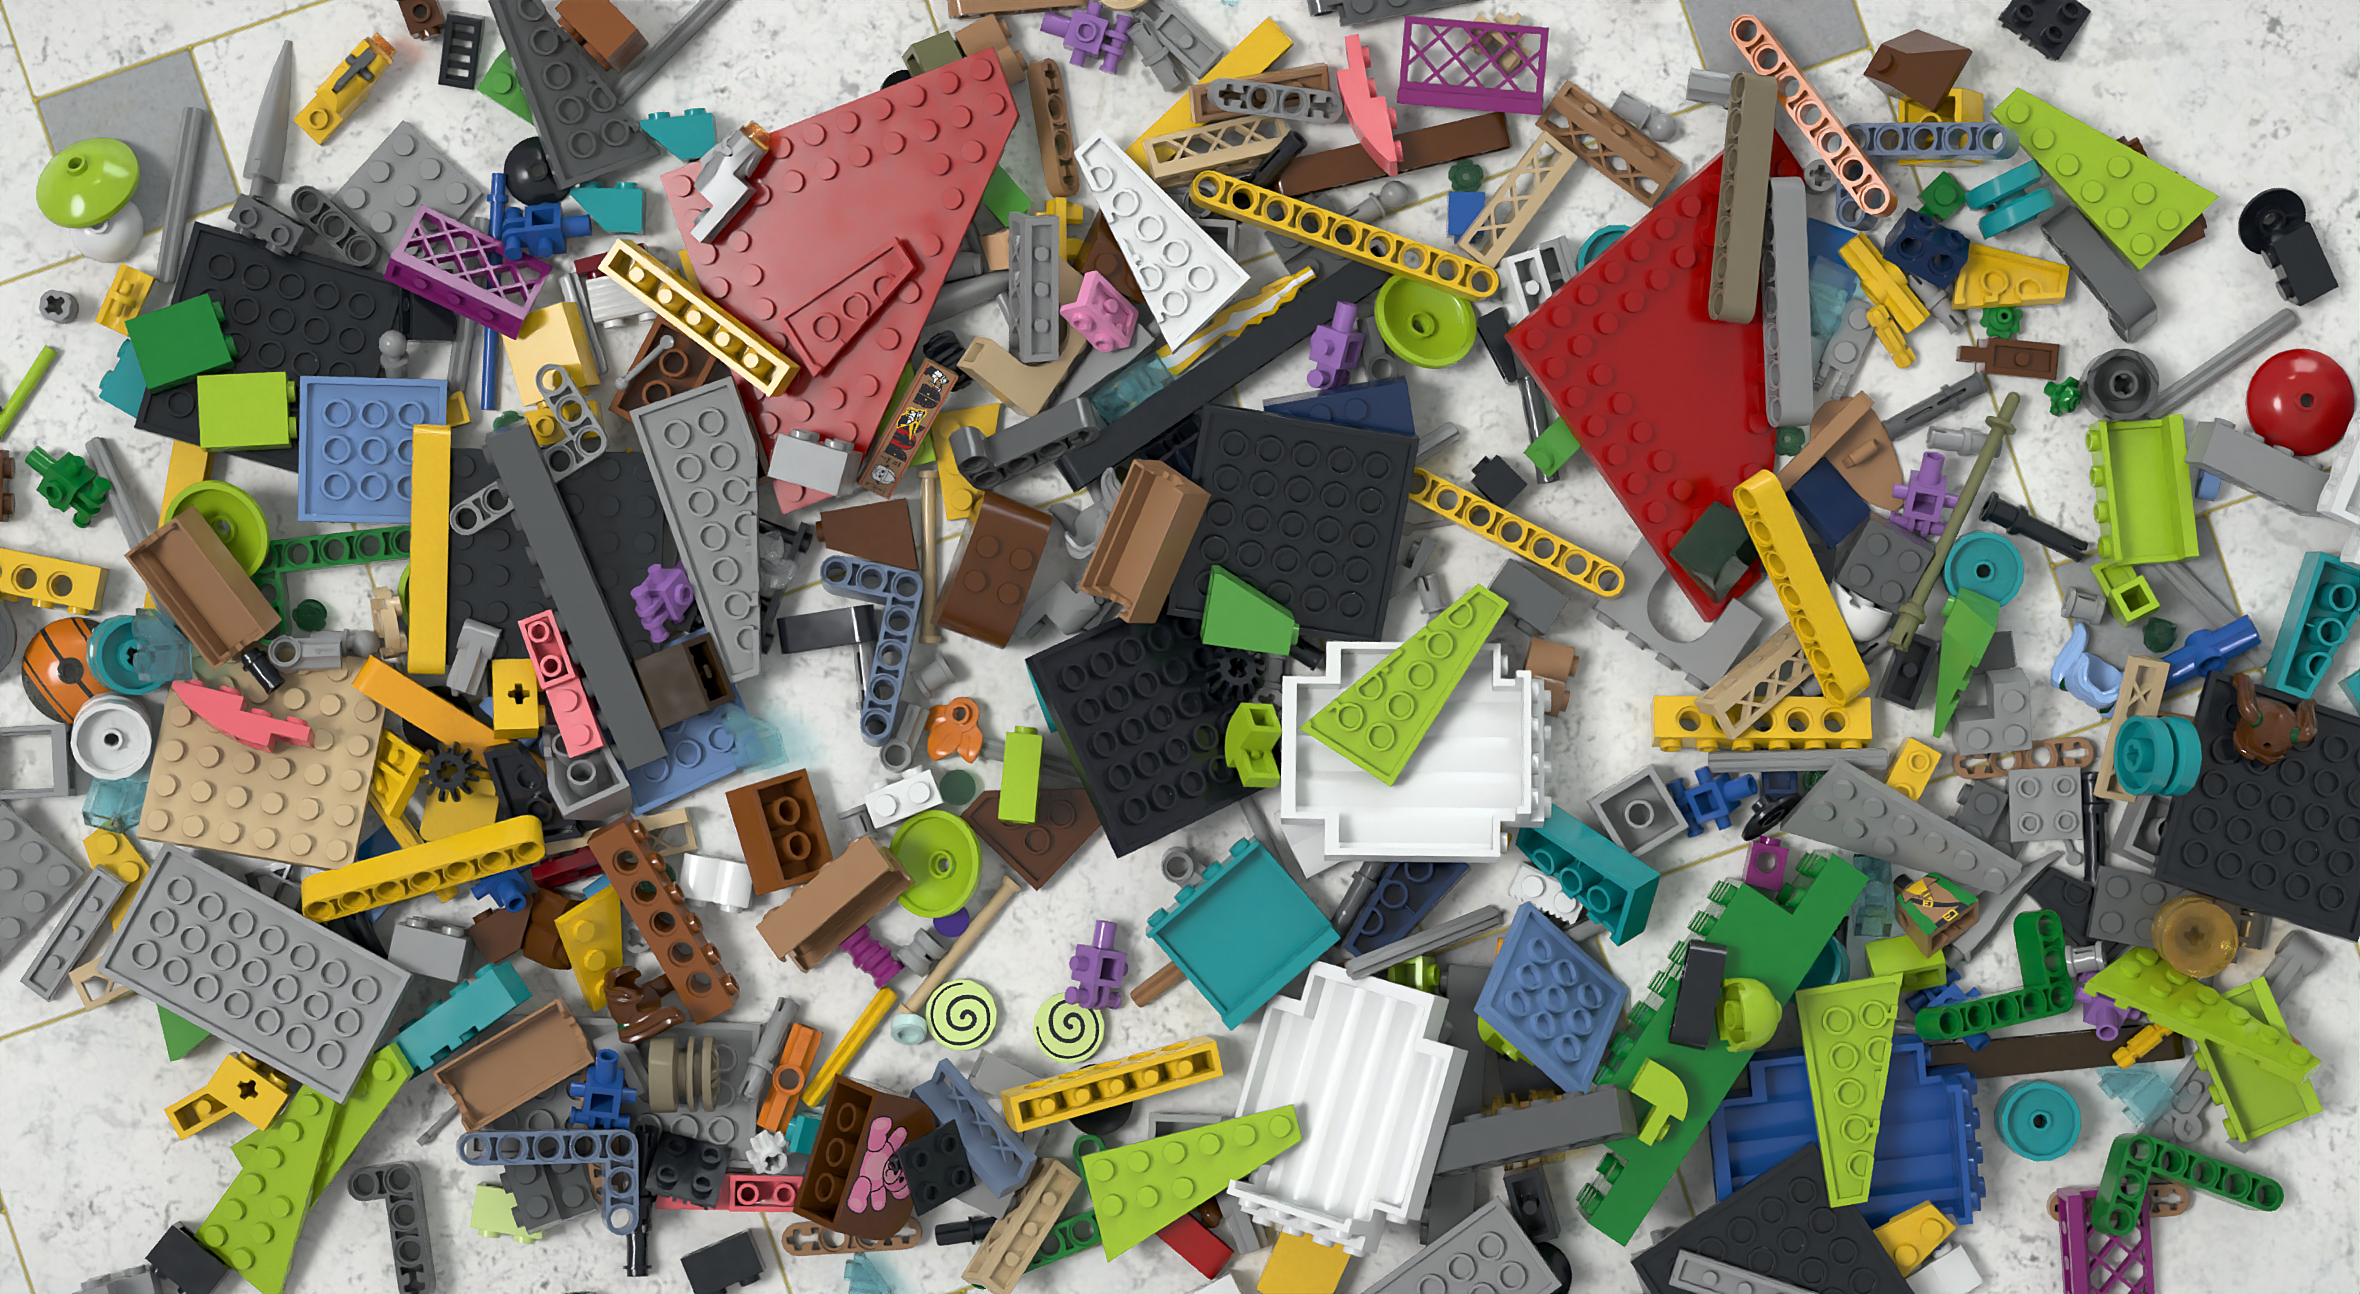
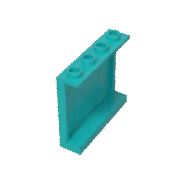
M1256 835L1252 836L1249 840L1245 837L1238 840L1229 849L1231 855L1221 864L1218 860L1211 863L1201 873L1204 878L1194 887L1191 884L1183 887L1174 896L1176 902L1167 910L1163 907L1159 908L1146 921L1149 924L1146 927V936L1149 939L1151 937L1216 1009L1221 1015L1222 1022L1230 1031L1234 1030L1341 938L1340 931Z

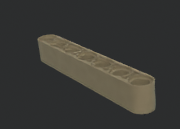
M1738 71L1731 82L1708 301L1709 316L1713 320L1748 324L1755 313L1778 93L1777 80L1773 76Z

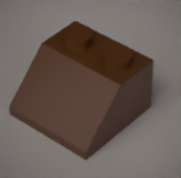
M1099 208L1072 267L1082 276H1085L1087 272L1097 270L1126 299L1144 304L1145 298Z

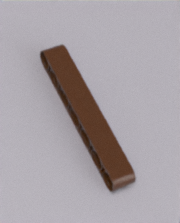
M1505 112L1488 113L1393 135V141L1400 140L1403 153V162H1397L1398 174L1513 147ZM1361 143L1295 158L1269 186V190L1294 199L1307 196L1313 192L1316 194L1390 176L1376 164Z

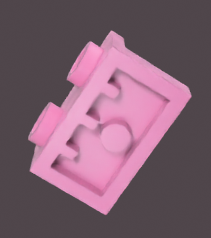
M1095 270L1085 273L1077 301L1062 305L1059 313L1094 348L1100 352H1109L1129 347L1139 311Z

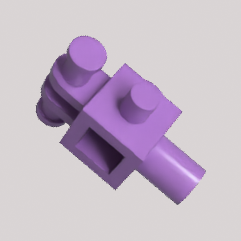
M1089 1L1086 13L1074 9L1071 18L1046 10L1040 31L1064 39V49L1073 51L1070 64L1083 68L1086 56L1098 59L1100 52H1102L1106 56L1099 70L1112 75L1117 74L1116 68L1119 59H1124L1126 54L1122 50L1123 44H1129L1131 39L1127 36L1126 31L1133 24V18L1117 14V22L1113 31L1108 29V20L1099 18L1103 6L1095 2ZM1105 38L1111 39L1110 45L1103 43Z
M1337 301L1332 324L1317 325V329L1310 340L1311 352L1309 360L1317 362L1316 370H1311L1307 375V382L1311 387L1329 389L1349 384L1351 375L1347 369L1357 368L1365 334L1353 331L1358 305L1346 301Z
M1934 451L1924 452L1920 471L1911 469L1908 484H1893L1891 497L1904 500L1903 515L1890 511L1888 520L1912 533L1913 530L1920 531V537L1927 538L1928 534L1942 535L1948 522H1939L1942 508L1954 509L1958 501V495L1946 493V476L1941 475L1945 460L1944 455Z
M682 560L673 569H663L661 564L650 566L648 568V577L640 586L635 587L631 591V596L637 603L635 607L637 615L642 617L641 623L643 628L650 631L651 640L654 643H660L669 636L667 629H664L662 623L665 620H670L672 624L681 623L685 619L683 613L695 600Z
M1096 920L1092 945L1077 944L1075 956L1071 957L1069 966L1072 970L1071 979L1079 981L1080 986L1079 989L1073 986L1066 989L1065 1001L1067 1004L1074 1005L1078 1003L1081 1008H1093L1095 1010H1103L1105 1007L1114 1010L1119 1008L1121 995L1119 992H1110L1111 987L1121 989L1122 978L1128 973V964L1126 963L1127 953L1113 949L1117 923Z
M2100 971L2078 973L2077 982L2087 983L2089 979ZM2078 986L2074 999L2083 1002V1022L2096 1026V1035L2101 1040H2114L2118 1036V1030L2126 1018L2136 1021L2140 1015L2141 1010L2128 1007L2125 1011L2114 1006L2115 999L2097 992L2095 997L2083 993L2084 987Z

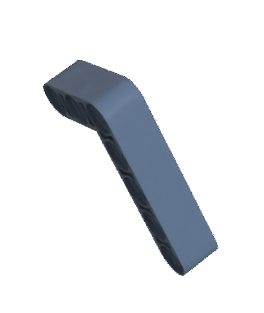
M1994 122L1853 123L1845 127L1856 142H1858L1861 135H1866V143L1862 150L1881 175L1883 160H2004L2014 156L2020 145L2019 136L2013 129ZM1898 133L1900 135L1899 144L1892 150L1891 140ZM1933 133V144L1930 148L1926 149L1925 139ZM1967 133L1968 142L1964 148L1960 149L1959 139L1963 134ZM2002 133V144L1997 149H1994L1993 140L1997 134ZM1840 136V142H1839V149L1841 148V145H1842V138H1841V136ZM1856 163L1850 168L1849 177L1851 181H1855L1856 174L1860 170L1864 172L1862 163ZM1837 178L1835 213L1838 222L1845 227L1858 231L1872 229L1878 222V217H1874L1862 210L1859 219L1854 221L1853 212L1859 205ZM1881 191L1874 193L1871 197L1870 202L1873 209L1880 208Z
M833 555L824 560L820 567L821 583L828 593L886 606L860 718V733L863 741L872 747H881L886 745L893 735L922 605L923 582L921 577L911 570ZM837 568L844 570L847 575L842 581L833 582L827 578V574L832 569ZM868 576H876L882 581L881 585L876 589H867L862 585V582ZM904 583L913 584L917 588L916 593L910 597L900 595L897 590ZM897 617H903L909 622L908 628L903 631H895L889 624ZM894 651L899 653L902 659L897 665L889 666L882 661L883 655ZM880 686H888L893 689L894 694L888 700H880L874 695V692ZM879 720L886 725V730L882 734L873 735L867 731V725L871 721Z
M622 1128L469 1131L462 1134L456 1142L455 1148L458 1157L467 1164L474 1166L601 1163V1217L603 1225L612 1233L621 1236L630 1234L638 1225V1141L634 1134ZM619 1135L626 1136L629 1143L628 1149L621 1155H615L611 1150L612 1140ZM549 1136L555 1140L556 1150L552 1155L544 1157L538 1152V1143L544 1137ZM581 1136H588L593 1144L591 1151L584 1156L577 1155L574 1148L576 1140ZM513 1137L518 1140L520 1148L515 1156L508 1158L502 1154L501 1145L504 1140ZM470 1139H480L483 1143L482 1153L476 1158H468L464 1152L465 1144ZM617 1172H625L629 1178L627 1187L622 1191H614L611 1186L612 1177ZM625 1208L629 1214L627 1224L620 1228L614 1227L611 1222L613 1212L617 1209Z

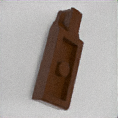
M1988 337L1986 339H1977V347L1963 345L1957 347L1956 361L1975 363L1974 371L1983 372V374L2055 381L2057 378L2060 344Z

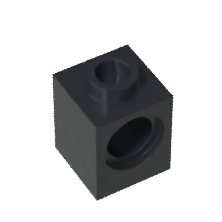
M1496 455L1492 460L1485 456L1471 470L1476 476L1470 482L1492 504L1502 509L1528 485L1499 455Z

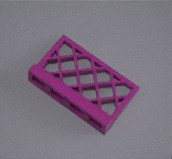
M1405 16L1397 103L1541 115L1543 113L1549 27ZM1412 24L1427 25L1436 35V38L1422 50L1411 39ZM1434 26H1444L1447 28L1442 33H1439ZM1454 27L1463 28L1472 39L1458 53L1443 38ZM1470 29H1481L1483 31L1478 36H1475ZM1490 30L1499 31L1508 42L1493 56L1479 41ZM1506 32H1517L1519 34L1511 39ZM1526 33L1541 34L1540 50L1528 59L1515 42ZM1440 40L1453 57L1437 70L1424 55V52ZM1476 43L1489 60L1475 72H1472L1459 56ZM1512 46L1525 63L1511 75H1508L1495 59ZM1410 47H1412L1417 53L1411 59ZM1539 56L1537 70L1531 62ZM1421 57L1433 74L1423 82L1408 81L1409 65ZM1454 60L1469 75L1459 85H1450L1440 74ZM1492 62L1505 80L1495 88H1485L1476 75ZM1526 66L1537 76L1536 92L1521 91L1512 80ZM1437 76L1442 84L1429 82ZM1472 79L1478 87L1464 85ZM1508 82L1514 90L1500 88Z
M421 204L401 242L394 249L383 279L516 340L553 266L522 252L520 259L509 260L504 256V249L506 247L501 241ZM422 219L436 224L440 232L425 235L420 226ZM464 237L470 240L473 248L458 251L453 238ZM444 240L450 253L434 256L429 243ZM421 245L426 258L419 259L406 253L405 250L406 248ZM498 253L503 256L506 263L491 266L485 254ZM477 256L483 268L467 271L462 259ZM454 261L459 273L451 274L441 269L439 264ZM529 268L540 273L538 279L524 282L518 269ZM510 271L516 284L501 287L495 274ZM487 276L493 289L485 290L474 285L472 279ZM520 292L525 302L524 306L521 307L507 300L505 295Z
M2128 1183L2120 1184L2123 1193L2126 1191ZM2148 1185L2139 1213L2140 1224L2136 1223L2135 1226L2140 1230L2141 1240L2131 1251L2119 1241L2122 1236L2106 1235L2110 1239L2097 1255L2088 1248V1239L2095 1232V1229L2092 1226L2091 1217L2086 1213L2085 1198L2097 1197L2099 1187L2073 1189L2071 1187L2057 1188L2063 1293L2091 1294V1290H2093L2096 1294H2106L2119 1279L2131 1289L2128 1294H2142L2140 1290L2143 1287L2144 1294H2155ZM2087 1220L2091 1222V1224L2089 1225L2088 1228H2087ZM2115 1244L2128 1253V1256L2116 1270L2103 1261ZM2141 1251H2142V1259H2140V1258L2138 1257V1255H2139V1253H2140ZM2089 1255L2094 1258V1259L2090 1262V1264H2089ZM2135 1259L2143 1266V1275L2133 1286L2121 1275ZM2101 1264L2112 1275L2098 1290L2091 1284L2090 1275Z

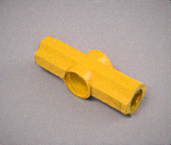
M1863 231L1851 238L1837 251L1847 266L1859 278L1860 287L1866 296L1875 305H1884L1890 317L1904 334L1911 332L1931 315L1907 286L1908 281L1902 271L1895 264L1882 258L1881 253Z

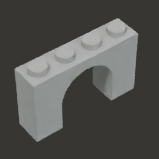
M1644 536L1640 538L1620 567L1626 580L1624 593L1615 600L1599 598L1593 606V609L1599 612L1596 616L1597 620L1614 630L1616 625L1628 633L1625 638L1641 650H1644L1646 646L1658 653L1655 660L1671 671L1677 666L1688 674L1684 680L1700 691H1703L1705 687L1709 689L1724 676L1763 619L1741 602L1732 598L1725 610L1700 638L1688 643H1678L1660 635L1650 622L1647 603L1652 588L1666 567ZM1616 575L1604 591H1613L1617 588L1619 578Z
M982 1049L967 1080L970 1084L1001 1099L999 1091L1043 1080V1078ZM1048 1125L1019 1132L1017 1136L1034 1154L1036 1148L1041 1149L1048 1138L1049 1130L1046 1129ZM1013 1151L1015 1161L1021 1166L1023 1161ZM971 1168L976 1186L954 1198L1002 1220L1007 1210L1012 1211L1017 1201L1015 1191L998 1199Z

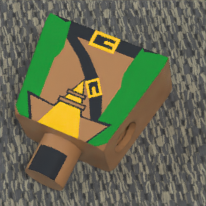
M1935 872L1928 873L1916 883L1906 874H1901L1891 885V891L1897 895L1895 899V919L1927 958L1931 957L1979 921V899Z

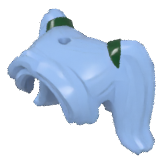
M2076 622L2073 625L2072 636L2060 651L2051 668V685L2061 691H2069L2078 700L2085 702L2092 708H2096L2103 718L2111 719L2113 718L2124 672H2119L2115 667L2105 663L2099 657L2085 652L2089 641L2088 630L2083 623Z

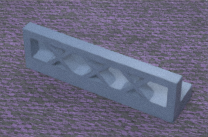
M948 1058L939 1061L932 1079L913 1088L909 1097L929 1107L934 1116L935 1128L955 1119L970 1167L998 1199L1025 1186L1038 1158ZM945 1076L951 1081L953 1090L944 1082ZM968 1101L974 1107L976 1116L970 1111ZM991 1127L996 1131L998 1141L992 1135ZM1013 1151L1023 1161L1021 1166L1015 1161Z

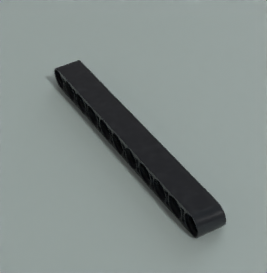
M1379 245L1370 249L1371 253L1376 257L1385 256ZM1354 260L1102 429L1095 441L1062 456L1054 463L1072 491L1074 493L1078 492L1102 476L1107 468H1114L1148 443L1170 430L1179 421L1200 410L1204 402L1210 403L1314 333L1317 325H1324L1333 320L1337 301L1357 304L1382 287L1394 274Z

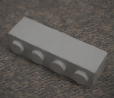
M2215 418L2214 422H2198L2184 459L2185 463L2299 516L2320 517L2321 513L2316 511L2318 501L2324 486L2330 478L2329 474L2322 471L2323 465L2308 459L2297 460L2293 458V451L2274 445L2272 448L2263 444L2265 438L2246 431L2242 434L2234 430L2236 426L2234 423L2225 419Z

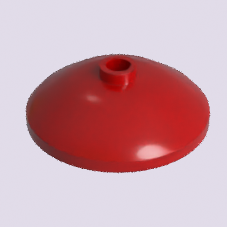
M2310 349L2286 350L2267 359L2253 374L2247 388L2245 401L2247 417L2255 434L2265 438L2264 444L2272 448L2274 445L2293 451V456L2317 454L2338 442L2345 434L2353 417L2355 403L2351 382L2343 368L2329 356ZM2303 394L2311 398V404L2308 408L2303 407L2300 403V398Z

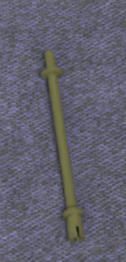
M2010 392L2006 396L1997 417L1987 416L1985 419V423L1991 430L1936 545L1934 555L1927 565L1911 601L1905 605H1900L1897 611L1900 616L1890 637L1886 641L1890 646L1896 644L1895 649L1908 652L1919 625L1925 623L1927 616L1925 615L1924 605L2004 434L2014 435L2017 430L2010 423L2020 402V396L2016 392Z

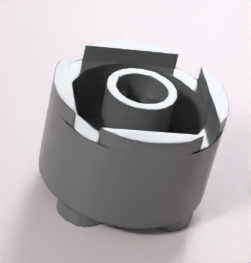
M2130 349L2108 351L2095 357L2084 369L2079 380L2082 401L2091 414L2100 420H2106L2107 423L2126 422L2138 418L2149 411L2156 401L2159 387L2158 371L2153 362L2143 353ZM2123 379L2126 385L2122 387V391L2116 392L2113 386H2115L2116 381Z

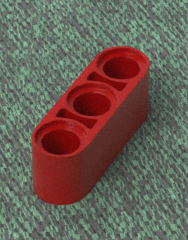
M1187 1212L1155 1233L1210 1280L1217 1276L1235 1254V1251L1209 1228L1205 1227L1190 1212Z

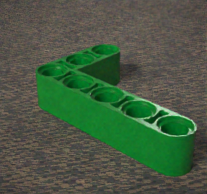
M402 525L271 540L269 550L273 555L271 565L264 569L260 567L249 578L260 592L269 584L276 588L277 597L270 605L282 619L279 622L281 627L279 636L292 635L286 573L410 559V552H404L400 547V539L402 535L410 532V526ZM375 536L380 541V550L376 555L368 556L364 550V543L369 537ZM339 540L343 543L345 552L339 560H333L329 556L328 549L331 543ZM303 544L309 551V557L306 562L299 565L293 559V551L298 545ZM264 635L258 641L269 646L273 640Z
M2053 910L2023 911L2016 916L2013 923V931L2023 981L2022 986L1920 1010L1915 1018V1029L1920 1038L1924 1040L1957 1039L2068 1012L2074 1003V990L2072 979L2067 970L2065 958L2066 945L2062 923L2058 914Z
M1082 1133L1074 1141L1072 1151L1091 1198L1082 1155L1079 1152V1145L1084 1140H1093L1098 1144L1100 1151L1107 1150V1147L1101 1136ZM1094 1206L1055 1222L1048 1234L1058 1237L1060 1248L1055 1252L1049 1253L1040 1246L1023 1274L1101 1242L1102 1238ZM1084 1220L1092 1224L1094 1229L1092 1236L1081 1239L1075 1235L1073 1226L1078 1221ZM971 1284L977 1289H986L982 1285Z
M2123 1133L2118 1135L2111 1145L2092 1210L2091 1222L2094 1229L2100 1234L2114 1236L2129 1235L2136 1226L2150 1175L2252 1211L2272 1212L2277 1210L2283 1202L2284 1192L2280 1184L2270 1178L2146 1134ZM2133 1142L2136 1143L2138 1148L2137 1154L2134 1158L2132 1157L2130 1152V1147ZM2165 1153L2169 1157V1165L2166 1169L2162 1164V1158ZM2196 1165H2199L2201 1169V1176L2198 1180H2196L2194 1175ZM2125 1176L2128 1184L2126 1191L2123 1193L2120 1188V1181ZM2229 1176L2233 1182L2230 1191L2226 1187V1180ZM2262 1187L2264 1191V1199L2260 1203V1201L2258 1200V1191ZM2113 1211L2117 1214V1223L2114 1227L2110 1223V1216Z

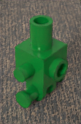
M36 446L25 459V463L43 477L36 491L48 500V504L51 507L60 509L63 513L73 507L78 511L72 518L73 523L80 528L89 527L91 518L98 516L101 507L106 502L105 493L109 492L111 488L110 481L104 477H96L97 473L85 465V460L80 456H74L71 452H68L57 461L40 446Z

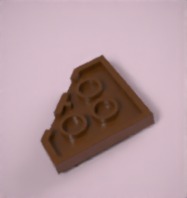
M1040 789L1037 825L1001 822L998 820L1001 790L983 791L959 816L1036 891L1101 826L1085 789Z

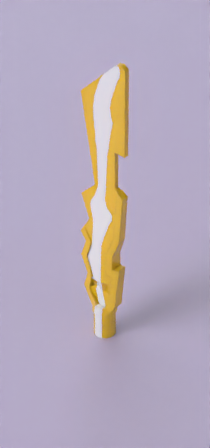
M1308 265L1296 274L1283 276L1261 287L1260 290L1262 292L1255 297L1242 299L1218 312L1214 316V323L1195 334L1174 355L1168 344L1143 358L1140 362L1141 366L1178 376L1223 335L1238 338L1248 324L1261 323L1263 317L1276 313L1282 303L1293 301L1297 290L1317 277L1314 270Z

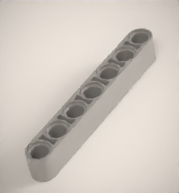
M1769 177L1760 260L1767 419L1773 427L1807 426L1813 419L1814 400L1806 191L1804 182L1800 177Z

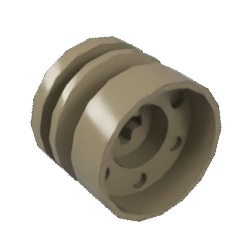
M696 1036L689 1037L686 1053H680L677 1037L651 1038L648 1076L652 1113H676L681 1096L687 1097L690 1112H697L699 1096H702L704 1111L715 1112L717 1098L721 1090V1058L718 1055L715 1036L704 1037L702 1053H699Z

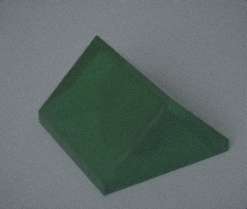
M1718 501L1711 503L1669 552L1670 556L1714 603H1719L1759 556L1742 517Z

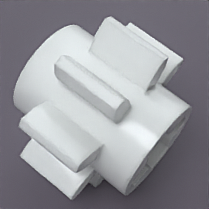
M763 1130V1132L750 1139L753 1149L745 1153L757 1174H761L764 1171L768 1174L776 1175V1173L789 1166L786 1156L791 1155L793 1152L789 1151L790 1143L785 1140L782 1131L774 1134L773 1132Z

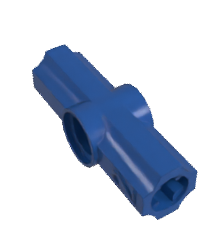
M2247 614L2215 631L2209 629L2195 631L2186 638L2184 647L2160 658L2170 663L2164 692L2198 675L2206 677L2209 670L2222 672L2227 666V660L2261 644L2262 639L2249 615Z

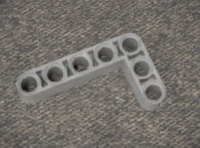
M548 363L537 371L535 383L568 436L542 452L557 484L601 457L609 447V438L568 371L558 364ZM550 370L559 371L563 378L561 386L554 391L548 390L543 383L544 375ZM569 401H577L582 408L580 418L573 422L566 420L563 416V407ZM591 431L596 432L601 438L600 448L593 453L587 452L582 446L583 436ZM557 451H564L570 457L569 467L562 472L556 471L551 465V458ZM495 481L456 505L450 513V524L461 535H473L515 509L510 498H508L506 507L501 510H496L490 505V494L494 490L499 489ZM466 508L472 509L477 516V522L471 529L463 528L458 521L459 513Z

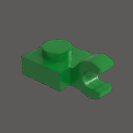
M1943 171L1917 196L1923 204L1917 212L1924 213L1931 218L1935 216L1942 223L1965 201L1963 194L1966 192Z

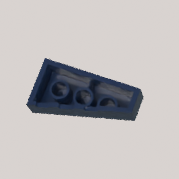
M1392 862L1344 947L1356 958L1407 938L1471 870V867L1465 862Z

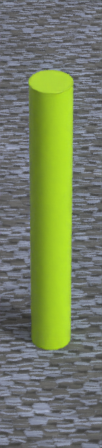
M44 346L1 411L0 440L58 352L51 347Z

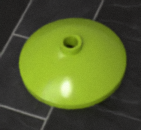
M98 137L75 142L58 152L43 169L36 186L37 204L49 221L61 227L85 228L99 224L118 213L133 197L140 180L139 162L133 151L126 144L116 139Z
M1438 274L1442 279L1450 281L1448 278ZM1397 275L1389 278L1378 292L1374 308L1378 330L1391 350L1405 361L1422 368L1441 369L1456 364L1470 351L1475 341L1477 325L1475 324L1474 310L1469 300Z
M217 480L197 482L182 490L170 503L165 515L164 524L193 504L242 569L251 577L264 563L270 545L268 523L257 502L239 487ZM222 521L230 525V530H226L223 527Z
M927 810L913 815L897 830L889 849L894 852L915 881L911 887L896 898L899 903L909 912L925 918H943L962 909L974 895L982 872L981 848L972 828L962 818L951 812ZM947 860H949V868H948V870H946V867H945V864H946V861H947Z

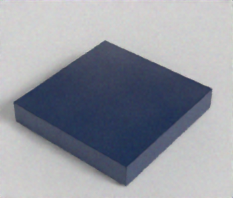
M1826 457L1814 465L1785 493L1788 501L1830 549L1839 544L1871 510Z

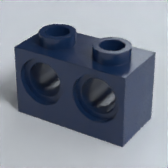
M1907 208L1886 236L1882 258L1945 290L1967 262L1970 240L1965 238L1959 231L1950 230L1933 221L1928 215Z

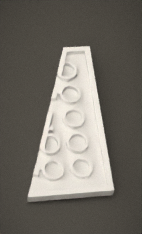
M1099 128L1074 151V157L1174 355L1251 282V277Z

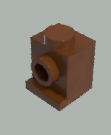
M397 0L410 36L414 39L420 38L421 41H428L442 34L440 30L445 28L446 19L439 0ZM421 6L426 7V16L416 18V9Z

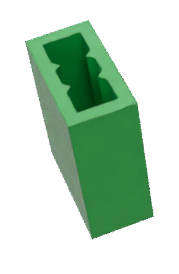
M206 293L124 321L147 388L151 394L196 380L197 376L211 375L235 367L232 357L238 355V351L232 335L225 336L220 323L226 321V317L219 300L213 302L210 295Z

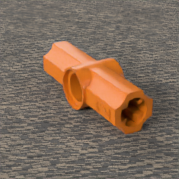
M794 1022L778 1067L773 1074L772 1083L758 1117L757 1125L776 1133L782 1131L786 1135L789 1121L793 1117L802 1090L807 1083V1077L824 1032ZM784 1069H793L798 1073L800 1078L798 1086L788 1088L783 1085L780 1077Z

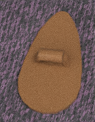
M1841 397L1839 401L1835 399L1830 400L1815 412L1810 424V441L1853 397ZM1870 407L1820 459L1826 457L1863 500L1876 507L1895 511L1902 506L1903 499L1891 497L1894 483L1903 485L1902 472L1885 428H1883L1876 412Z

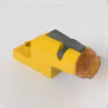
M378 32L371 38L367 36L315 91L317 95L293 121L318 145L322 146L371 95L368 93L369 89L394 62L392 58L398 51Z

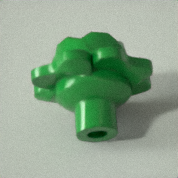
M2017 306L1982 308L1983 316L1979 324L1984 328L1987 327V336H1998L2001 339H2008L2011 333L2016 334L2020 331L2019 321L2023 316V312L2016 309Z
M2069 376L2065 382L2059 385L2052 381L2046 384L2044 394L2051 397L2049 412L2052 415L2060 417L2064 412L2072 413L2075 411L2076 406L2082 400L2081 391L2078 390L2079 380Z

